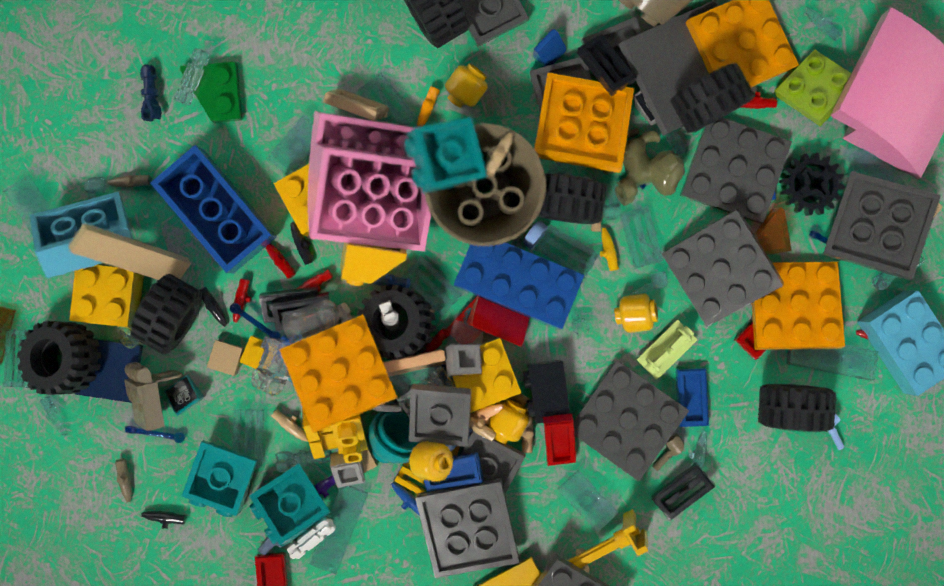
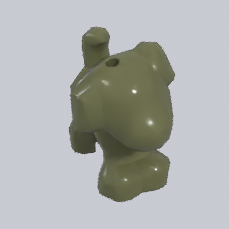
M653 130L644 132L638 138L626 141L623 160L626 177L618 181L617 184L619 186L615 188L616 196L623 206L635 200L638 186L650 182L660 194L664 196L672 195L676 192L678 182L685 173L684 162L681 156L671 150L661 151L652 159L648 157L645 146L649 142H660L661 140L659 134ZM602 170V172H603L605 175H606V174H609V173H612V172H610V171Z

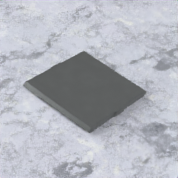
M715 0L678 17L674 16L666 24H658L618 44L631 71L637 77L636 82L663 136L683 127L670 102L673 96L709 74L685 22L694 16L718 7ZM757 86L751 88L753 92L758 91Z

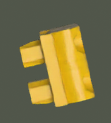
M302 407L303 428L314 459L325 457L326 450L338 448L339 454H343L345 463L363 460L362 451L368 450V443L360 414L312 433Z

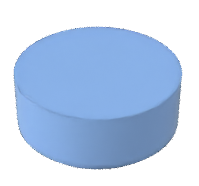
M537 221L525 236L523 244L532 250L544 236L548 226L541 221Z

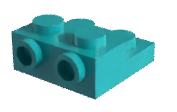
M471 117L414 128L407 134L408 139H405L404 142L405 151L408 157L414 158L416 169L412 173L413 181L416 187L422 188L423 194L487 177Z
M203 440L200 443L182 497L189 499L188 502L194 506L205 507L207 505L215 508L216 513L222 516H237L242 511L258 459Z
M299 463L249 495L253 502L249 507L258 520L264 519L268 526L264 531L273 545L278 542L282 547L331 513Z

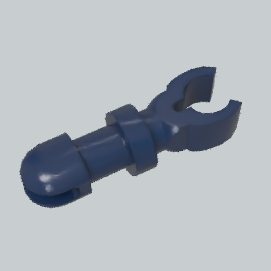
M144 64L140 70L144 88L141 89V96L144 97L141 117L143 121L153 122L154 119L160 120L162 115L161 107L156 100V97L159 96V90L155 88L157 73L153 65Z

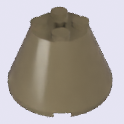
M478 124L474 126L485 167L500 141L509 132L513 134L510 148L495 175L490 176L487 174V177L484 179L424 194L433 218L450 236L471 245L494 246L518 237L534 222L543 205L546 180L540 158L527 140L516 132L502 126ZM485 183L489 184L490 193H480L476 189L477 186L483 187Z

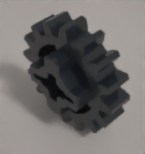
M806 153L800 156V161L796 158L791 160L790 165L792 168L787 167L782 171L787 178L779 180L780 184L786 186V189L782 190L780 195H788L789 197L785 202L786 206L794 203V212L798 213L804 209L805 216H811L814 211L817 215L824 214V208L827 210L835 208L832 201H840L842 197L837 192L838 190L845 189V185L839 184V179L845 177L844 174H837L835 172L839 164L829 165L830 156L823 157L820 160L819 153L812 154L810 158ZM807 166H815L821 170L813 171L811 167L808 168ZM795 179L797 180V182H796V189H795V187H794V181H795ZM813 179L815 181V184L813 185V189L811 190L809 188V185L811 184V180ZM809 197L813 201H817V203H808L803 199Z

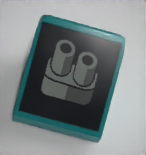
M188 374L164 391L177 416L183 414L205 398Z

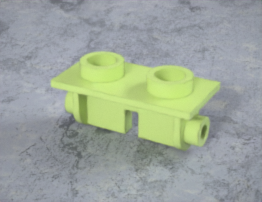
M677 319L636 360L658 380L697 339L693 336L694 333Z

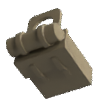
M137 362L128 363L125 366V373L129 378L124 379L127 396L132 403L135 423L146 431L164 427L158 383L180 378L182 373L177 370H169L151 375L146 366Z

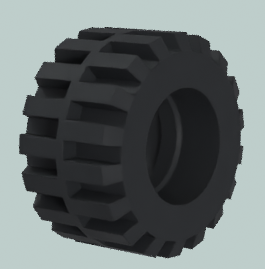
M404 0L420 30L436 48H440L468 31V20L459 0Z
M731 63L679 91L670 102L686 132L694 133L747 104L753 99L755 94L738 63Z
M544 173L546 191L543 205L537 217L577 224H596L601 222L606 186L585 177Z
M171 274L164 275L150 288L140 303L132 321L131 337L163 355L168 354L178 346L192 326L201 306L202 291Z
M387 285L382 286L381 292L373 290L370 293L372 298H365L362 301L365 307L363 310L358 309L357 315H364L380 356L395 360L417 355V352L423 353L427 349L424 344L426 342L431 344L433 340L429 336L430 332H435L436 326L432 324V320H436L435 314L430 312L432 307L429 302L425 301V298L420 294L399 285H392V288ZM389 300L393 310L403 307L408 315L406 331L394 340H390L386 335L385 325L381 320L382 312L379 308V304Z
M44 321L34 325L33 330H28L25 333L26 340H21L19 345L22 347L21 352L17 354V358H20V364H17L18 370L23 372L21 375L24 382L28 381L27 386L31 390L47 395L75 394L90 386L89 381L95 380L97 377L95 371H98L101 365L98 364L101 352L97 350V347L100 345L98 340H93L94 333L91 330H86L87 327L83 324H77L76 322ZM59 348L61 349L62 362L60 368L57 363V354Z
M765 384L760 386L758 422L766 427L791 431L826 432L832 430L835 424L836 392L829 388L817 386Z

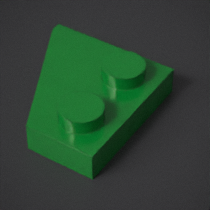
M235 61L180 66L181 73L213 123L242 121L238 65Z

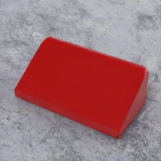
M478 296L466 322L474 328L522 347L529 317Z

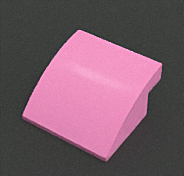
M892 7L881 15L830 115L848 125L842 139L914 178L921 179L944 133V44L920 24Z
M315 111L308 173V228L310 239L425 251L431 213L422 188L416 187L412 175L413 170L416 169L414 158L408 157L404 146L405 139H408L407 134L418 127Z

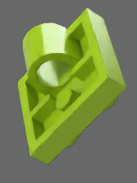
M814 49L777 87L775 95L818 126H821L830 117L852 73Z

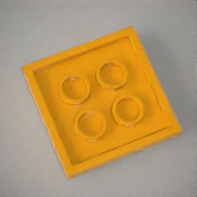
M732 0L694 16L685 22L709 74L725 65L738 63L752 88L799 66L769 0Z
M547 73L534 150L539 158L620 173L624 160L634 88L626 87L622 91L618 90L611 97L598 81Z
M772 262L785 284L751 303L755 350L844 348L845 337L838 262Z
M364 315L279 349L312 433L397 399Z

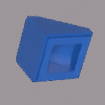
M552 29L534 48L533 57L544 67L553 65L566 52V46L558 31Z

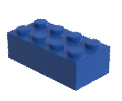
M194 145L150 182L226 273L234 274L277 238V235L206 151L197 145Z
M506 242L494 246L470 244L453 286L545 325L562 330L584 275Z

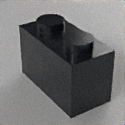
M560 359L527 364L528 371H523L525 388H530L532 398L526 400L528 416L534 417L536 424L543 423V417L570 414L563 361Z

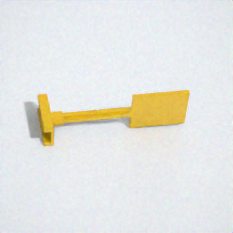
M631 509L623 514L622 529L613 533V536L567 561L582 568L618 548L623 549L629 545L632 546L637 556H640L649 551L647 532L645 529L640 530L638 526L636 527V513ZM531 556L477 586H533L542 573Z

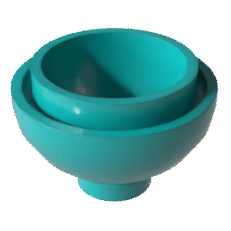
M382 411L372 420L369 427V440L372 453L379 462L393 464L409 462L413 448L420 443L409 442V416L401 412Z

